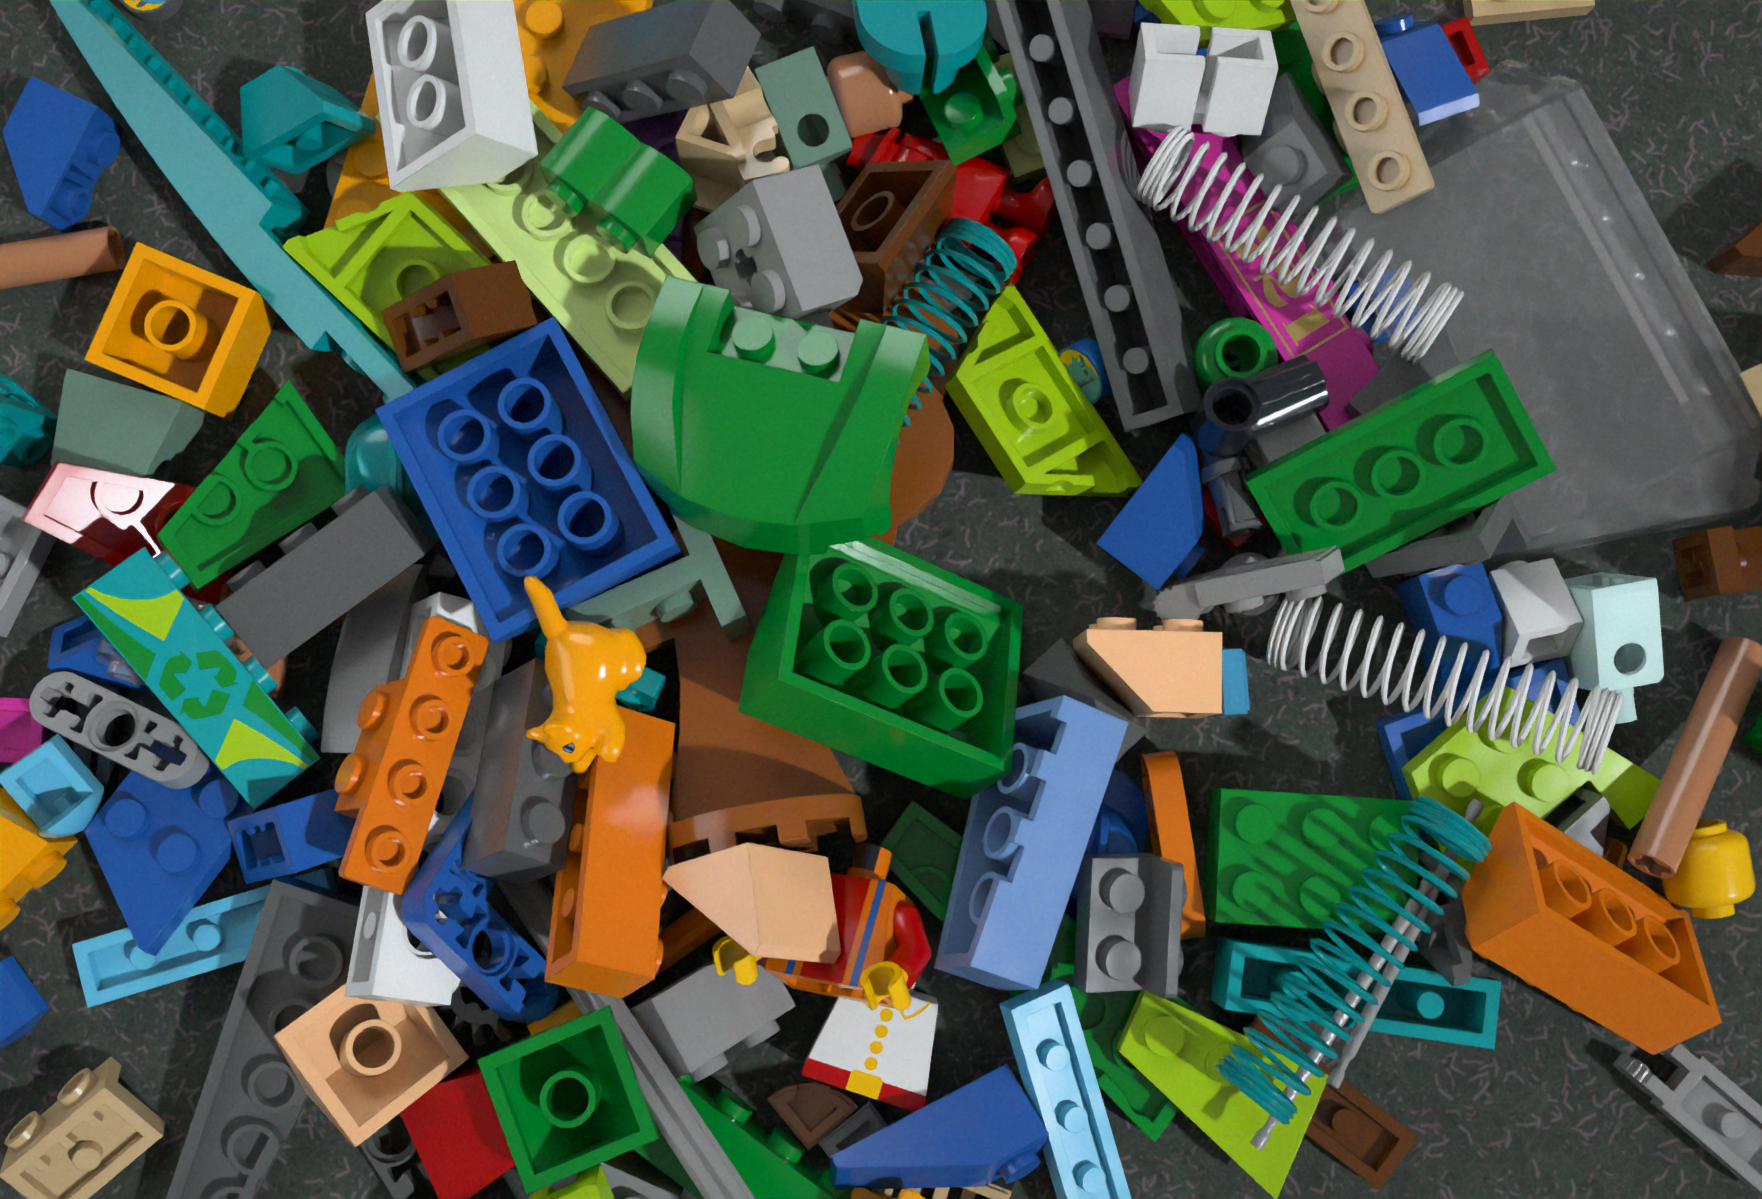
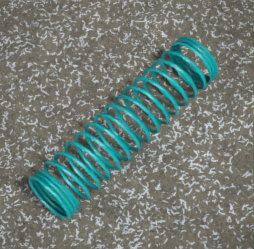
M963 217L951 218L947 221L944 229L940 231V235L936 237V249H931L925 254V265L919 266L914 270L915 282H909L903 286L904 299H897L892 303V315L882 318L880 324L886 325L889 321H896L900 328L909 330V328L905 324H909L937 340L951 355L944 354L928 345L930 362L940 371L929 369L928 375L934 377L945 376L943 365L934 356L947 361L956 359L955 350L948 341L956 344L967 342L966 333L961 326L969 328L978 326V319L973 310L985 311L989 309V302L984 293L989 295L1000 293L999 282L1008 280L1010 275L1013 274V270L1017 268V259L1012 248L994 231L977 221ZM960 239L968 241L991 254L1002 264L1005 271H996L994 263L975 254ZM934 254H939L948 269L931 265L930 258ZM946 255L952 256L955 261L977 276L990 280L995 289L985 288L963 275L949 261ZM928 270L930 276L939 287L920 282L919 274ZM935 272L951 277L968 287L981 299L984 306L976 305L955 293ZM912 287H917L922 296L932 306L910 299L908 290ZM925 289L940 294L958 305L970 316L973 322L965 321L944 309ZM900 304H907L910 311L923 324L913 319L899 316L897 307ZM915 306L933 313L947 322L959 333L962 339L953 337L929 322ZM927 377L922 382L928 388L919 385L916 390L924 394L934 392L933 385ZM914 394L912 400L915 404L910 403L908 409L914 411L923 409L921 400ZM907 414L905 415L902 427L911 426L910 418Z
M1416 796V801L1412 802V807H1408L1409 815L1401 816L1402 827L1408 835L1399 832L1388 833L1389 844L1396 853L1387 850L1375 851L1376 861L1385 872L1372 867L1362 868L1363 878L1373 891L1360 885L1349 886L1350 896L1361 909L1347 903H1336L1337 913L1351 929L1335 921H1323L1325 932L1340 948L1319 938L1310 939L1313 951L1331 969L1309 957L1296 956L1298 966L1322 990L1298 976L1288 973L1283 974L1286 985L1310 1009L1280 992H1270L1271 1000L1302 1031L1267 1010L1256 1009L1258 1018L1294 1053L1251 1027H1243L1245 1036L1287 1076L1238 1045H1230V1049L1240 1062L1229 1054H1223L1224 1059L1219 1060L1220 1065H1215V1069L1219 1074L1284 1125H1290L1289 1119H1294L1293 1114L1298 1113L1296 1105L1251 1062L1305 1096L1312 1095L1311 1090L1260 1041L1317 1077H1325V1074L1308 1055L1271 1021L1331 1059H1338V1054L1283 1002L1311 1018L1344 1041H1352L1351 1035L1308 998L1294 983L1309 990L1358 1023H1365L1364 1017L1329 988L1306 964L1331 977L1370 1004L1378 1005V1000L1337 966L1319 946L1353 964L1385 987H1392L1391 982L1357 955L1330 927L1365 945L1399 969H1405L1404 963L1368 936L1352 921L1344 910L1352 912L1382 929L1411 951H1418L1416 944L1379 917L1355 891L1365 894L1394 910L1424 933H1431V928L1391 899L1371 879L1368 873L1394 884L1435 914L1444 916V910L1403 881L1385 863L1381 855L1414 870L1426 881L1451 898H1458L1457 892L1440 878L1416 864L1398 846L1394 838L1406 841L1424 850L1438 863L1461 879L1471 880L1470 874L1463 867L1427 845L1410 828L1407 820L1415 822L1439 843L1472 862H1484V857H1488V852L1492 851L1491 842L1481 831L1465 818L1427 796Z

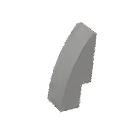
M410 565L348 610L331 669L324 710L321 752L354 753L362 730L357 725V717L364 699L369 692L374 689L376 690L377 685L399 680L412 604L427 598L429 594V584L426 583V577L430 569L429 565Z

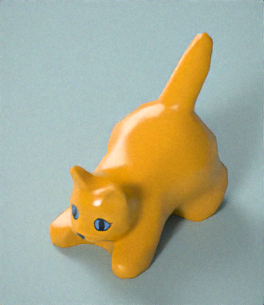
M527 576L524 580V587L533 605L542 631L547 638L545 646V672L553 696V710L549 718L542 725L527 730L526 736L529 739L542 742L547 749L558 754L565 764L570 765L573 772L582 775L588 770L596 755L602 761L609 763L615 762L620 756L625 742L626 727L617 708L615 696L619 691L626 689L629 684L641 677L646 665L647 656L640 639L626 626L606 628L589 621H566L561 614L552 591L536 576Z

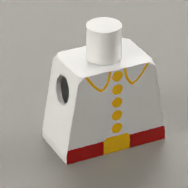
M915 983L908 990L911 997V1006L906 1010H896L879 1005L876 1010H870L868 1003L837 997L807 1054L801 1075L912 1112L920 1110L925 1106L938 1010L937 998L914 991Z

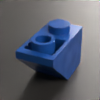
M32 76L18 99L2 133L28 212L62 234L70 233L75 222L82 220L88 213L92 203L91 191L103 168L110 166L116 159L120 149V136L124 128L98 106Z

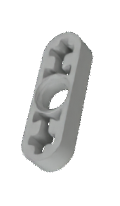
M61 671L46 676L35 686L31 693L29 701L30 712L39 724L167 788H188L197 783L209 767L210 758L182 725L72 672ZM62 696L73 698L91 709L86 720H83L66 710H60L55 707L57 701ZM120 715H133L135 731L131 738L122 745L108 746L105 740V731L108 724ZM154 740L173 750H181L187 756L185 761L179 766L173 763L169 764L148 750Z

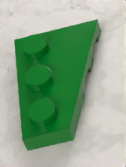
M289 380L274 396L272 402L255 422L236 441L233 448L211 474L207 475L157 534L156 540L191 580L189 585L195 593L331 509L335 502L345 496L344 456Z

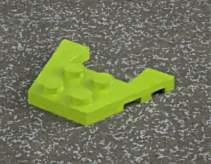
M1508 686L1504 687L1495 731L1501 723L1516 691ZM1490 692L1476 703L1473 725L1479 717ZM1527 697L1520 720L1518 736L1535 702ZM1492 706L1481 727L1475 733L1470 734L1466 729V711L1455 725L1444 730L1401 768L1413 801H1416V796H1427L1447 806L1463 818L1466 817V810L1472 799L1482 802L1484 808L1472 825L1487 838L1502 809L1510 803L1516 802L1539 818L1545 819L1583 784L1588 790L1606 798L1610 804L1609 816L1616 825L1630 830L1645 817L1661 781L1608 747L1597 774L1592 775L1591 771L1585 773L1584 769L1578 770L1576 764L1584 734L1582 731H1580L1565 761L1558 764L1555 760V749L1562 719H1560L1546 749L1541 755L1535 756L1532 752V744L1539 712L1529 733L1519 747L1514 749L1510 744L1515 710L1502 735L1497 740L1490 741L1488 726ZM1548 710L1542 730L1540 743L1544 738L1551 724V721L1555 715ZM1571 724L1568 725L1564 747L1574 729V726ZM1426 833L1429 844L1435 846L1436 850L1444 854L1447 847ZM1460 855L1456 860L1458 865L1471 874L1476 862L1465 859Z

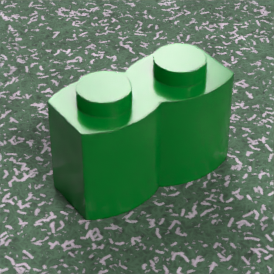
M590 106L586 108L539 164L548 186L545 189L548 198L563 212L572 217H576L581 212L591 219L598 221L599 224L596 226L599 234L610 245L625 254L634 249L650 258L698 200L693 178L680 166L661 152L640 142L618 122Z

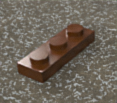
M1250 1013L1238 1030V1032L1244 1034L1243 1027H1251L1294 1053L1264 1025L1257 1014ZM1291 1040V1041H1292L1295 1045H1297L1306 1055L1308 1054V1052H1307L1306 1050H1304V1049H1303L1302 1047H1300L1297 1043H1295L1293 1040ZM1319 1062L1318 1066L1329 1075L1331 1070ZM1345 1080L1342 1081L1339 1089L1326 1083L1305 1132L1306 1135L1379 1191L1418 1138L1413 1132Z

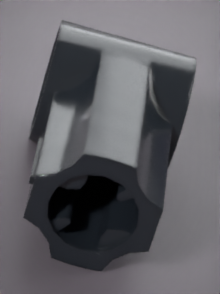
M1304 354L1246 378L1232 376L1220 378L1212 383L1206 391L1193 419L1191 431L1194 441L1201 450L1211 456H1233L1244 448L1247 441L1324 411L1330 402L1326 389V378L1317 362L1309 360ZM1214 411H1228L1235 415L1240 424H1226L1217 418Z

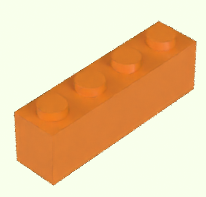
M617 705L626 727L625 742L620 756L615 762L609 763L602 761L596 755L588 770L582 775H578L565 867L556 872L544 982L622 999L654 980L663 958V942L658 935L660 910L668 892V884L662 877L665 874L664 859L667 826L673 823V814L668 808L670 783L675 774L677 752L673 750L675 723Z

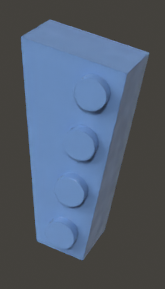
M1066 695L1016 708L1011 774L972 796L934 966L935 969L1000 991L1036 990L1039 988L1126 733L1128 722Z

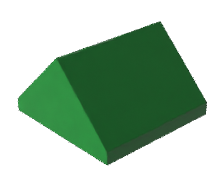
M610 1005L555 1024L477 1060L526 1194L655 1141L660 1137Z

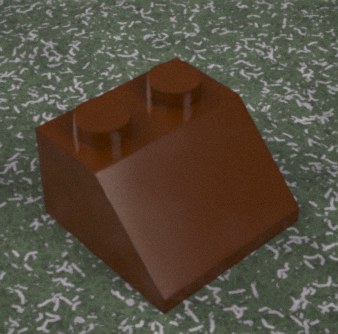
M950 160L867 163L838 203L836 210L863 278L858 295L840 305L844 311L884 314L886 309L891 307L892 303L900 298L903 293L904 283L920 260L925 258V254L934 249L936 237L952 216L957 169Z

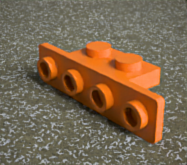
M437 616L426 618L419 633L405 677L377 685L376 690L374 689L369 692L364 699L357 717V725L359 728H362L354 753L349 754L341 764L335 780V791L340 794L333 812L356 819L339 868L340 877L393 895L405 894L408 885L412 881L489 642L486 637Z

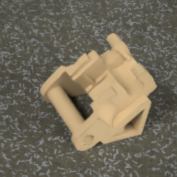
M748 66L734 98L690 108L675 137L680 166L693 178L698 200L692 207L712 213L750 181L790 171L789 160L783 156L775 157L772 151L776 148L775 134L779 133L778 124L769 110L760 83Z

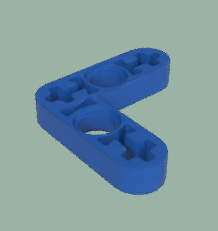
M474 787L408 885L402 898L401 911L404 923L415 937L499 1017L506 1021H539L547 1017L554 1009L558 999L559 985L544 982L546 961L485 901L497 879L460 868L463 863L466 834L470 831L473 820L470 818ZM440 893L442 897L437 904L433 897L435 894ZM438 908L447 918L436 919L434 917L438 912ZM458 919H464L460 923L456 921ZM481 930L488 935L492 945L490 960L484 968L478 966L472 953L473 941ZM526 978L527 980L524 986H522L516 979ZM526 994L528 996V999L526 1003H522Z

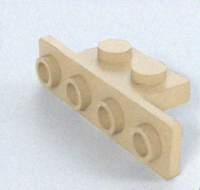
M1290 0L1313 60L1311 64L1313 78L1321 93L1328 99L1335 117L1333 121L1335 136L1341 148L1351 159L1370 211L1375 214H1382L1434 188V180L1365 1Z

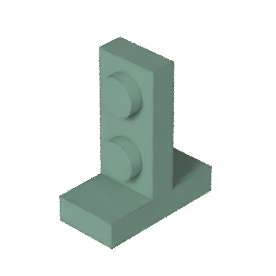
M672 511L671 514L690 554L689 556L565 610L569 621H589L606 628L626 626L636 634V628L660 618L661 622H671L687 616L698 607L697 601L709 597L729 642L754 632L711 535L688 525L676 517Z

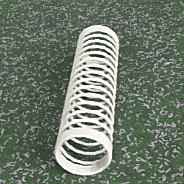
M1182 125L1174 128L1166 136L1141 177L1136 191L1138 201L1142 200L1143 204H1147L1149 208L1153 207L1155 211H1160L1172 203L1170 218L1173 222L1183 219L1190 212L1188 219V229L1190 232L1201 229L1209 221L1206 229V241L1208 243L1218 240L1228 230L1224 241V251L1226 254L1235 251L1247 239L1241 257L1244 264L1254 261L1266 248L1260 264V273L1262 275L1271 272L1286 256L1278 276L1280 286L1290 282L1306 264L1296 288L1298 297L1305 295L1326 272L1314 300L1316 307L1324 305L1348 277L1333 309L1334 318L1342 316L1369 284L1351 322L1353 329L1359 328L1369 318L1391 290L1370 332L1371 340L1381 336L1411 299L1390 339L1388 347L1390 351L1397 349L1426 314L1401 352V358L1406 357L1407 362L1412 361L1413 365L1420 362L1464 296L1463 290L1458 291L1457 287L1452 288V284H1449V282L1441 284L1403 331L1430 280V271L1424 272L1382 323L1411 269L1412 262L1408 260L1401 265L1362 315L1392 258L1393 250L1389 249L1385 251L1355 292L1342 306L1375 243L1374 238L1366 241L1338 280L1323 296L1335 269L1356 232L1355 227L1347 231L1321 268L1304 286L1321 249L1337 222V216L1331 217L1302 259L1285 277L1298 246L1319 211L1318 205L1312 207L1286 246L1267 266L1281 232L1300 201V194L1294 196L1267 237L1248 257L1257 232L1269 209L1281 192L1282 185L1278 184L1275 186L1258 215L1240 238L1230 247V242L1240 218L1264 179L1263 173L1257 175L1240 205L1222 228L1212 236L1219 213L1246 168L1245 162L1239 164L1220 198L1204 218L1194 226V220L1204 195L1218 176L1228 155L1227 152H1224L1218 157L1200 191L1188 206L1176 216V210L1185 186L1202 163L1210 145L1209 141L1201 145L1189 164L1180 184L1162 204L1158 205L1180 174L1195 142L1194 133H1189L1188 129L1183 130Z
M1322 596L1317 597L1314 602L1313 598L1288 602L1286 597L1284 598L1276 615L1267 644L1266 660L1269 666L1274 665L1275 668L1280 667L1281 670L1288 671L1299 661L1300 673L1305 678L1311 676L1319 667V676L1322 684L1332 682L1339 674V682L1343 691L1352 689L1360 679V691L1363 698L1371 697L1381 685V699L1384 705L1391 704L1403 689L1402 707L1405 712L1412 711L1424 695L1423 713L1426 719L1433 718L1446 700L1444 717L1445 723L1449 727L1456 724L1469 703L1466 729L1470 734L1475 733L1481 727L1492 706L1488 726L1490 741H1495L1502 735L1515 710L1510 734V744L1514 749L1523 743L1539 712L1532 744V752L1535 756L1541 755L1546 749L1563 715L1555 749V760L1558 764L1564 762L1569 755L1587 718L1576 767L1578 770L1584 769L1585 773L1591 771L1592 775L1598 773L1625 697L1623 692L1617 694L1616 690L1610 691L1608 687L1602 691L1600 685L1594 686L1564 747L1579 684L1577 677L1571 679L1551 724L1540 743L1556 673L1554 670L1548 673L1531 713L1518 736L1520 720L1534 670L1533 664L1530 663L1526 666L1508 709L1495 731L1498 711L1512 662L1511 657L1508 656L1504 659L1488 699L1473 725L1477 698L1490 655L1489 650L1486 649L1482 653L1466 694L1451 719L1455 691L1468 649L1466 642L1461 645L1446 685L1438 701L1430 711L1433 685L1447 642L1445 635L1440 637L1434 658L1424 681L1411 704L1408 705L1416 660L1426 635L1424 628L1418 632L1409 662L1391 696L1387 698L1388 682L1393 660L1405 629L1403 622L1397 625L1386 661L1370 690L1367 691L1369 664L1383 628V616L1377 617L1367 644L1365 656L1356 674L1349 684L1346 685L1348 658L1363 621V610L1359 609L1356 611L1349 628L1343 654L1330 676L1326 678L1327 653L1340 624L1344 609L1341 602L1336 604L1325 632L1321 652L1311 668L1305 671L1306 649L1316 629L1324 600Z

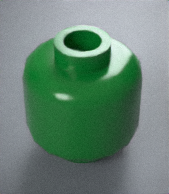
M1244 317L1224 318L1210 325L1192 346L1193 371L1204 393H1206L1212 383L1220 378L1231 376L1246 378L1278 364L1277 346L1269 331L1258 322Z

